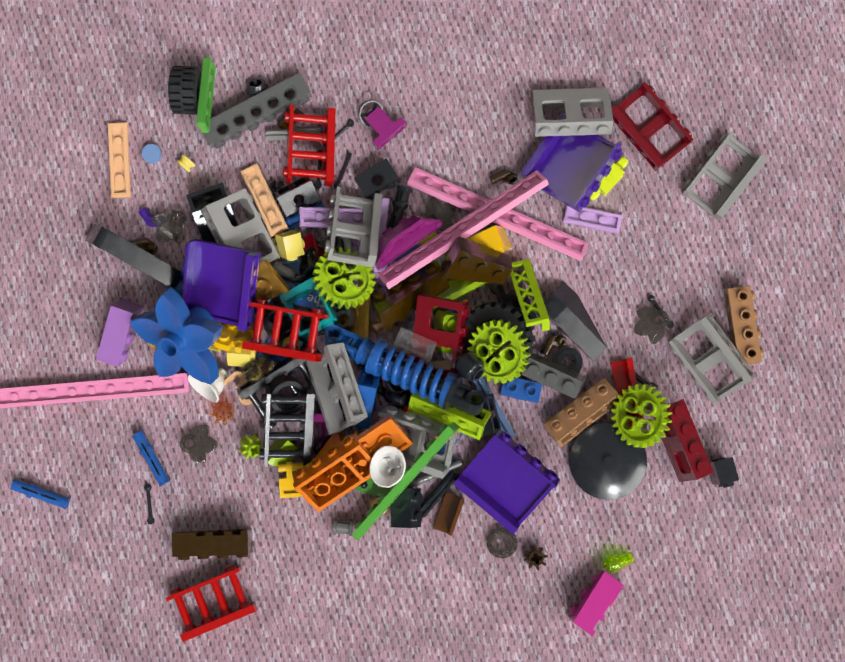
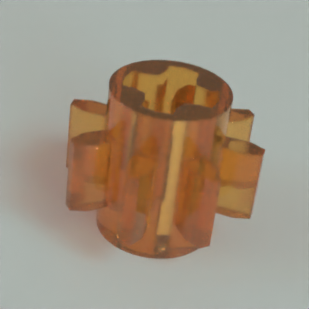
M220 401L219 407L213 406L215 412L211 416L217 418L216 424L222 420L223 425H227L226 420L233 421L231 413L236 411L229 409L231 403L224 406V403ZM222 408L223 410L227 411V414L224 415V418L222 416H219V412H222Z

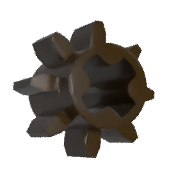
M533 545L532 551L525 550L528 558H524L523 561L530 562L528 565L529 569L533 565L537 570H539V565L541 564L546 566L543 560L548 555H542V547L536 550ZM534 553L540 556L537 563L531 560L534 557Z

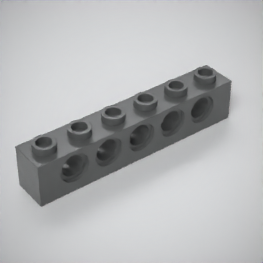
M298 73L211 118L209 133L203 134L211 148H221L231 138L236 140L243 135V132L257 129L259 124L264 121L267 123L273 121L276 115L281 112L285 114V111L289 110L290 105L295 106L307 103L310 100L309 98L312 97L311 92L301 73ZM288 92L295 93L294 97L290 99L285 96ZM273 100L278 101L276 107H270L269 103ZM255 109L261 110V114L258 116H253L252 112ZM238 118L245 119L243 124H235ZM221 127H228L225 133H219Z

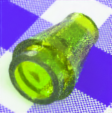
M631 552L607 555V558H604V565L608 573L613 572L615 574L634 563V557Z

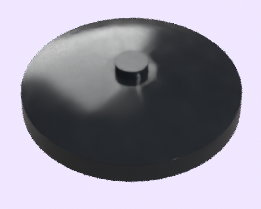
M601 422L584 429L574 440L569 454L570 471L577 485L587 494L604 500L619 499L633 492L643 480L647 468L645 448H635L633 445H627V440L621 441L622 434L616 435L618 427H612L615 424L614 422Z

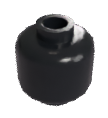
M467 352L457 357L455 370L465 380L477 381L484 374L485 365L483 360L476 354Z

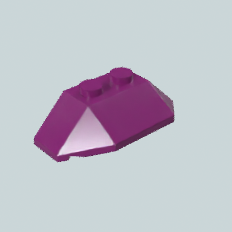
M412 215L409 218L407 216L402 218L395 228L389 227L382 233L383 236H381L376 265L377 270L379 271L440 229L442 225L441 220Z

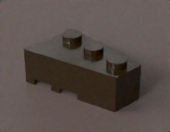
M460 236L441 264L443 279L504 284L513 270L509 255Z

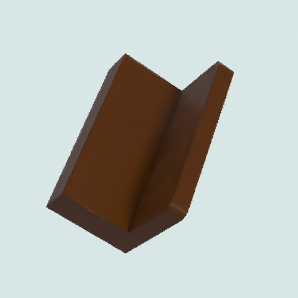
M446 492L433 529L452 536L465 498Z

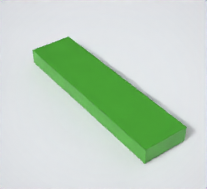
M210 57L203 58L196 120L202 133H209L216 73V67Z

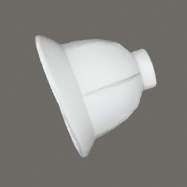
M223 368L218 369L219 377L211 385L200 382L188 375L190 385L198 393L211 402L216 403L219 401V395L224 389V380L227 377V373Z
M394 446L381 447L371 459L370 475L374 483L380 487L394 486L402 479L405 473L406 462L404 455Z

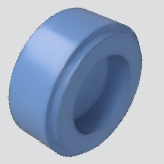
M148 144L142 150V157L147 163L155 164L161 159L162 152L157 145Z

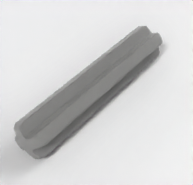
M321 128L293 129V132L322 134ZM287 129L266 130L265 134L268 141L287 140Z

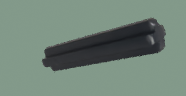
M452 469L421 504L422 518L426 517L457 480L459 474Z

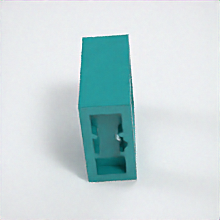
M314 277L280 295L286 308L295 309L294 302L314 291H317L319 295L321 290L314 289L318 284L312 282ZM324 295L320 296V299L329 318L319 322L318 332L322 329L326 330L328 326L335 325L334 323L338 321L329 300L324 302ZM288 313L291 320H293V314ZM300 320L298 334L300 337L308 339L310 327L305 329Z

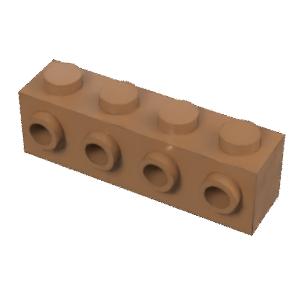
M751 286L724 290L731 342L748 364L762 362L764 353L759 345L761 333L756 325L758 314L753 306L755 301L754 291L751 290Z
M605 378L598 380L592 384L588 391L580 393L571 404L563 406L558 414L549 417L545 424H543L545 430L561 448L615 406L613 402L620 401L617 398L619 394Z

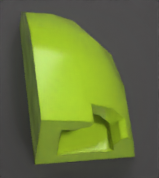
M275 440L269 450L299 449L297 445H294L289 440ZM268 458V464L278 466L279 464L290 462L294 458Z

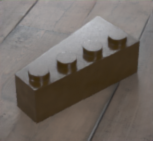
M436 260L420 268L390 289L384 286L369 295L377 314L388 332L393 328L392 324L398 320L400 322L407 318L406 314L413 309L416 311L419 294L427 292L431 293V296L437 297L447 290L450 285L447 279L442 278V268Z
M252 529L172 533V557H178V560H189L190 556H197V559H209V556L229 558V555H236V557L240 558L248 557L253 552Z

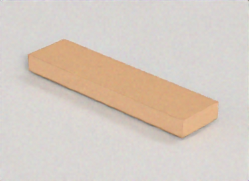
M108 123L111 198L131 197L128 123Z
M256 163L240 171L271 237L289 229L258 164Z

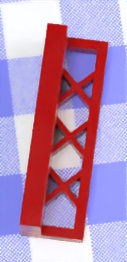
M632 358L610 362L615 390L619 395H623V389H628V386H635L637 384ZM635 401L632 403L633 408L636 406ZM628 411L626 413L630 416L643 417V415H640L639 413H631ZM630 420V427L632 428L633 422Z

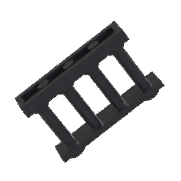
M287 357L237 388L240 398L242 400L245 398L250 399L263 419L259 422L262 431H264L265 408L256 396V391L269 387L271 382L277 377L290 376L289 374L292 369L299 368L310 386L313 387L314 399H318L306 365L307 360ZM288 386L292 394L296 396L297 389L294 386ZM270 422L269 430L275 427L277 422Z
M265 387V394L261 395V405L265 406L263 448L259 449V459L263 460L264 467H268V458H299V460H302L303 467L311 462L315 398L313 387H305V394H301V396H271L270 388ZM270 404H301V406H304V412H300V414H270ZM270 422H300V424H303V430H299V432H269ZM269 440H299V442H302V448L298 450H269Z

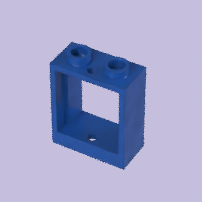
M363 366L357 385L368 417L354 426L360 429L370 428L375 409L380 376L376 377L372 374H367Z

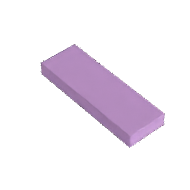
M566 205L563 223L619 234L623 215L588 207L582 208L578 212Z

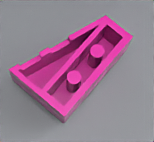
M604 570L595 573L591 579L593 584L589 589L586 587L580 595L581 601L578 605L575 603L569 610L571 621L591 636L596 632L593 630L599 620L602 621L604 619L605 611L609 606H612L624 586Z

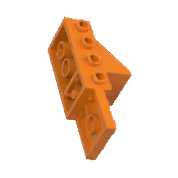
M390 414L361 434L355 432L345 437L341 432L334 433L318 455L309 464L299 468L293 474V487L306 499L308 504L320 512L371 478L370 462L378 449L384 446H394L402 452L413 444L412 439Z

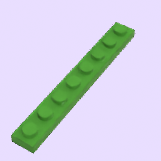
M453 422L449 426L445 424L438 431L440 436L429 441L426 445L428 448L426 452L423 453L421 451L414 458L416 463L412 467L409 465L405 469L403 478L394 486L389 487L391 491L388 494L385 492L378 499L380 504L369 509L366 513L368 517L365 520L361 519L354 526L356 531L352 536L356 540H359L373 526L460 426Z

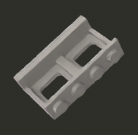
M608 88L533 90L532 109H534L536 125L535 137L612 134L613 115ZM581 107H603L604 118L584 119L582 118ZM565 108L566 119L545 120L542 109Z
M732 131L727 136L723 134L717 142L719 147L716 151L712 149L706 156L708 161L705 165L701 163L695 170L697 174L693 180L689 178L683 186L685 191L682 194L718 221L724 217L768 159L764 155L757 156L733 138L734 133ZM725 145H729L745 158L744 164L735 175L730 174L714 161ZM703 174L709 176L723 188V191L713 204H708L692 191L693 186Z
M337 187L336 193L331 195L330 205H333V209H330L328 217L331 225L328 224L326 236H330V239L326 240L325 252H328L327 260L374 267L378 250L382 194L375 193L373 200L341 195V187ZM339 205L362 209V224L338 221ZM335 236L358 239L360 241L359 255L354 256L334 252Z
M246 189L213 202L200 210L216 243L244 249L242 241L257 235L267 254L260 258L259 264L266 259L270 263L280 258L279 249L273 244L270 233L262 222V216L256 210L253 198ZM239 200L249 221L234 227L231 225L224 207Z
M710 313L669 341L672 352L676 355L678 354L682 360L683 367L692 373L695 383L698 386L701 385L705 391L706 398L714 404H717L722 398L745 383L748 384L756 377L754 371ZM703 330L712 342L713 348L698 359H693L682 342L696 331ZM721 361H725L736 374L737 379L721 390H716L706 377L705 372Z
M344 342L326 345L323 348L325 353L322 356V362L306 361L329 434L346 431L368 417ZM327 364H329V367H330V370H331V373H332V376H333L334 384H333L332 381H331V377H330V374H329V371H328V368H327ZM339 399H340L341 404H342V407H343V411H344V414H345V417H346V421L344 420L343 415H342V412H341V408H340V405H339Z
M385 406L378 413L381 420L390 414L396 422L411 427L409 437L412 439L413 444L403 450L402 453L405 458L406 467L409 465L412 467L416 463L414 458L421 451L425 453L427 450L424 447L426 432L440 436L438 431L445 424L436 423L429 418L418 417L412 412L400 411L394 406ZM458 430L446 442L444 454L437 453L421 472L441 479L445 477L450 469Z

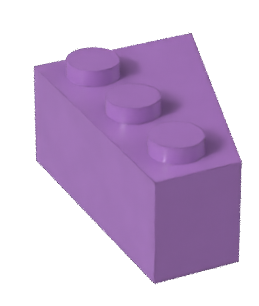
M121 299L111 305L96 360L116 367L127 361L129 356L128 349L134 339L135 332L129 322L142 314L144 306L125 299Z

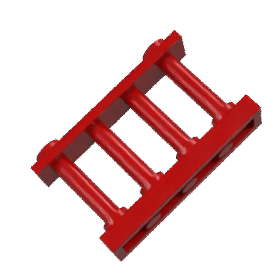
M290 105L289 110L285 111L284 122L288 123L287 161L286 166H283V177H286V184H290L292 176L321 178V180H324V186H332L334 182L336 108H328L323 116L295 114L294 105ZM293 121L322 123V125H325V132H322V134L293 132ZM293 139L322 141L325 144V150H322V152L293 150ZM292 158L319 159L321 162H324V169L292 168Z
M256 299V302H249L248 306L257 307L253 337L250 338V341H243L242 349L312 362H322L323 354L316 353L315 345L319 319L329 318V315L322 314L323 310L311 308V312L280 307L269 305L267 300ZM265 309L275 310L271 341H268V344L262 343V339H260ZM283 312L293 314L289 344L286 347L280 346V342H278ZM301 315L312 317L308 344L305 350H299L297 346Z
M235 565L225 568V573L184 590H181V587L170 591V596L165 599L166 601L175 600L185 625V632L180 634L182 642L258 610L256 603L250 604L249 601L247 602L236 573L242 570L241 566L236 568ZM227 576L230 578L240 604L238 605L239 609L233 612L228 608L218 580ZM211 584L221 609V617L216 619L210 616L200 590L201 587ZM191 591L203 617V624L197 627L195 624H192L181 596Z

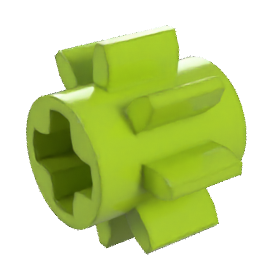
M253 434V436L246 435L239 441L241 447L238 450L246 459L249 456L256 458L259 455V449L263 442L256 434Z

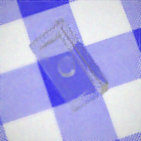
M402 327L393 343L397 350H404L406 354H413L415 358L423 359L427 363H430L437 342Z

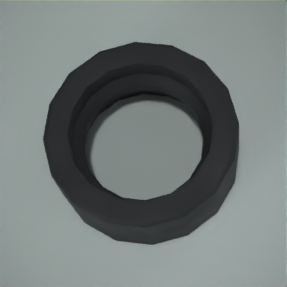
M284 375L277 377L269 385L271 396H276L278 391L285 386H294L297 389L296 396L305 394L304 387L293 376ZM270 404L280 414H292L302 408L301 404Z

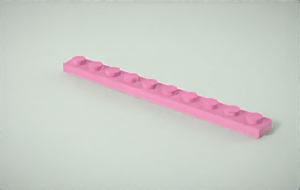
M416 167L407 185L470 213L490 201L485 197ZM512 209L493 221L495 224L582 261L589 244Z
M536 170L380 272L378 276L388 289L397 285L451 249L459 236L465 239L549 185L547 179Z
M180 373L169 377H159L157 375L0 389V409L190 393L189 374Z

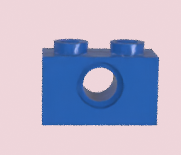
M514 378L511 382L507 379L506 383L501 384L499 395L537 404L539 403L542 384Z

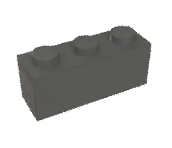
M535 353L529 357V364L525 366L526 370L522 375L574 399L579 395L586 379L585 376Z

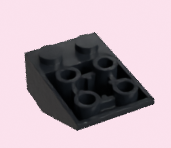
M223 183L186 195L199 233L204 241L216 243L200 210L213 202L229 196ZM232 204L225 206L224 211L231 225L234 227L239 226Z

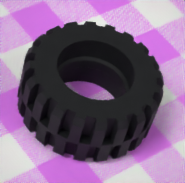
M496 301L478 305L474 310L470 311L469 317L466 318L465 325L468 326L466 337L463 338V344H465L464 354L472 352L467 350L468 347L472 346L468 341L474 338L472 336L473 332H478L477 327H483L485 322L501 319L504 323L510 321L511 328L517 325V333L523 331L521 338L528 339L524 342V345L530 346V348L526 349V352L530 354L534 350V346H532L535 341V335L532 333L534 327H526L521 309L514 307L511 303ZM510 349L509 354L514 358L515 353ZM490 356L486 360V362L489 363V361L495 356ZM495 361L496 368L500 370V364Z

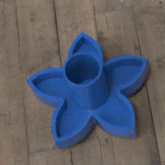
M172 288L168 289L158 299L155 312H144L129 322L134 331L144 341L157 347L153 360L159 377L172 376L182 367L196 380L210 385L219 377L216 359L208 348L218 340L223 326L216 323L211 314L202 307L196 306L189 310L182 297Z

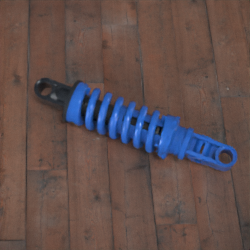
M330 325L326 328L325 345L344 342L348 357L355 360L357 364L365 365V372L367 374H372L376 377L381 375L385 381L391 379L393 385L400 384L404 390L410 388L411 393H419L423 399L429 396V401L432 403H436L439 400L438 405L444 410L454 406L474 416L482 412L485 399L483 393L462 384L461 375L448 372L445 379L441 378L444 372L443 368H438L436 373L433 374L434 364H428L425 370V361L423 359L416 363L414 362L415 356L413 354L407 359L405 358L406 352L404 350L396 354L397 348L391 346L388 350L390 344L382 339L374 343L369 338H362L358 334L349 332L337 325Z

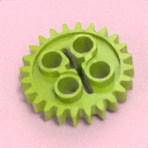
M340 247L336 252L354 256L357 255L356 250L353 252V254H351L349 248H347V250L343 252L342 247ZM325 252L324 257L320 256L314 266L315 270L312 275L316 277L313 278L312 282L318 283L314 289L321 290L318 296L324 295V302L331 300V306L337 303L338 309L345 305V308L348 310L351 305L356 308L358 303L362 305L365 300H368L369 294L374 290L372 287L376 283L372 280L375 274L370 273L373 267L327 260L328 252ZM345 264L350 265L352 269H348ZM328 270L334 271L335 275H331ZM353 282L359 283L360 287L355 286ZM335 287L341 288L343 292H338Z
M502 319L498 322L492 320L490 324L485 322L483 327H477L478 332H473L472 336L474 338L468 341L472 346L468 347L467 350L472 351L484 362L485 372L482 377L487 376V382L494 379V384L499 383L500 380L504 384L507 382V379L511 382L514 380V377L518 378L521 376L520 372L526 370L523 365L529 364L525 358L531 356V354L526 352V349L530 348V346L524 345V342L528 339L521 338L523 331L517 333L518 326L515 325L511 328L510 321L505 324ZM497 333L501 335L502 342L498 341ZM509 340L511 341V344L504 348L502 351H500L499 355L493 357L489 361V363L486 362V360L490 356L494 355L499 350V348L506 345V343ZM483 346L487 347L488 354L484 353ZM509 349L514 351V358L510 356ZM495 361L500 364V370L496 368Z
M635 384V386H628V389H623V395H617L620 401L613 402L617 406L616 409H611L615 413V416L611 417V419L616 420L612 427H618L616 435L622 434L620 440H627V445H633L635 448H647V445L648 447L654 446V442L660 443L659 437H666L663 431L670 430L666 424L672 423V420L668 419L672 412L667 411V408L671 405L664 403L667 397H660L662 391H656V387H649L648 384ZM633 401H635L636 404L635 408H633L632 406ZM651 404L653 405V411H652V412L650 411V405H651ZM628 411L631 413H639L640 415L656 417V420L649 418L643 419V417L630 416L626 413ZM630 420L633 422L632 428L630 427ZM648 423L650 425V431L647 430Z

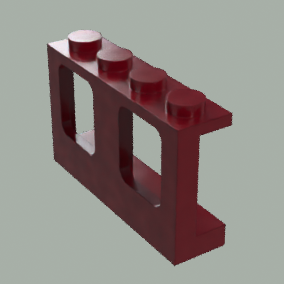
M644 82L640 88L612 108L614 123L651 167L657 171L694 139L691 132L680 124L678 116L674 113L672 114L667 109L668 105L666 102L656 96L654 88ZM641 96H645L656 108L657 112L642 125L638 126L626 113V108ZM668 124L678 134L681 141L666 154H661L650 142V137Z
M423 292L417 298L411 355L415 356L414 362L417 363L420 359H423L426 370L428 345L451 348L453 350L451 369H443L444 372L441 378H446L448 372L459 375L455 370L457 357L465 352L463 338L466 337L468 326L465 323L466 318L470 314L469 300L456 301L431 296V293ZM434 306L458 312L455 332L431 327ZM434 367L432 373L435 374L438 368Z
M684 399L671 403L667 411L672 412L668 416L672 423L666 424L670 430H664L663 432L666 437H661L678 481L698 480L714 473Z

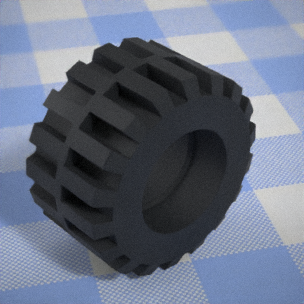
M198 66L172 67L168 81V98L173 114L197 115L201 84V72Z

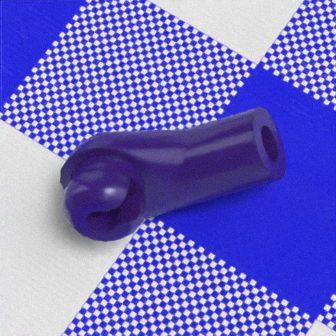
M146 207L138 212L149 227L159 228L166 223L164 215H151Z

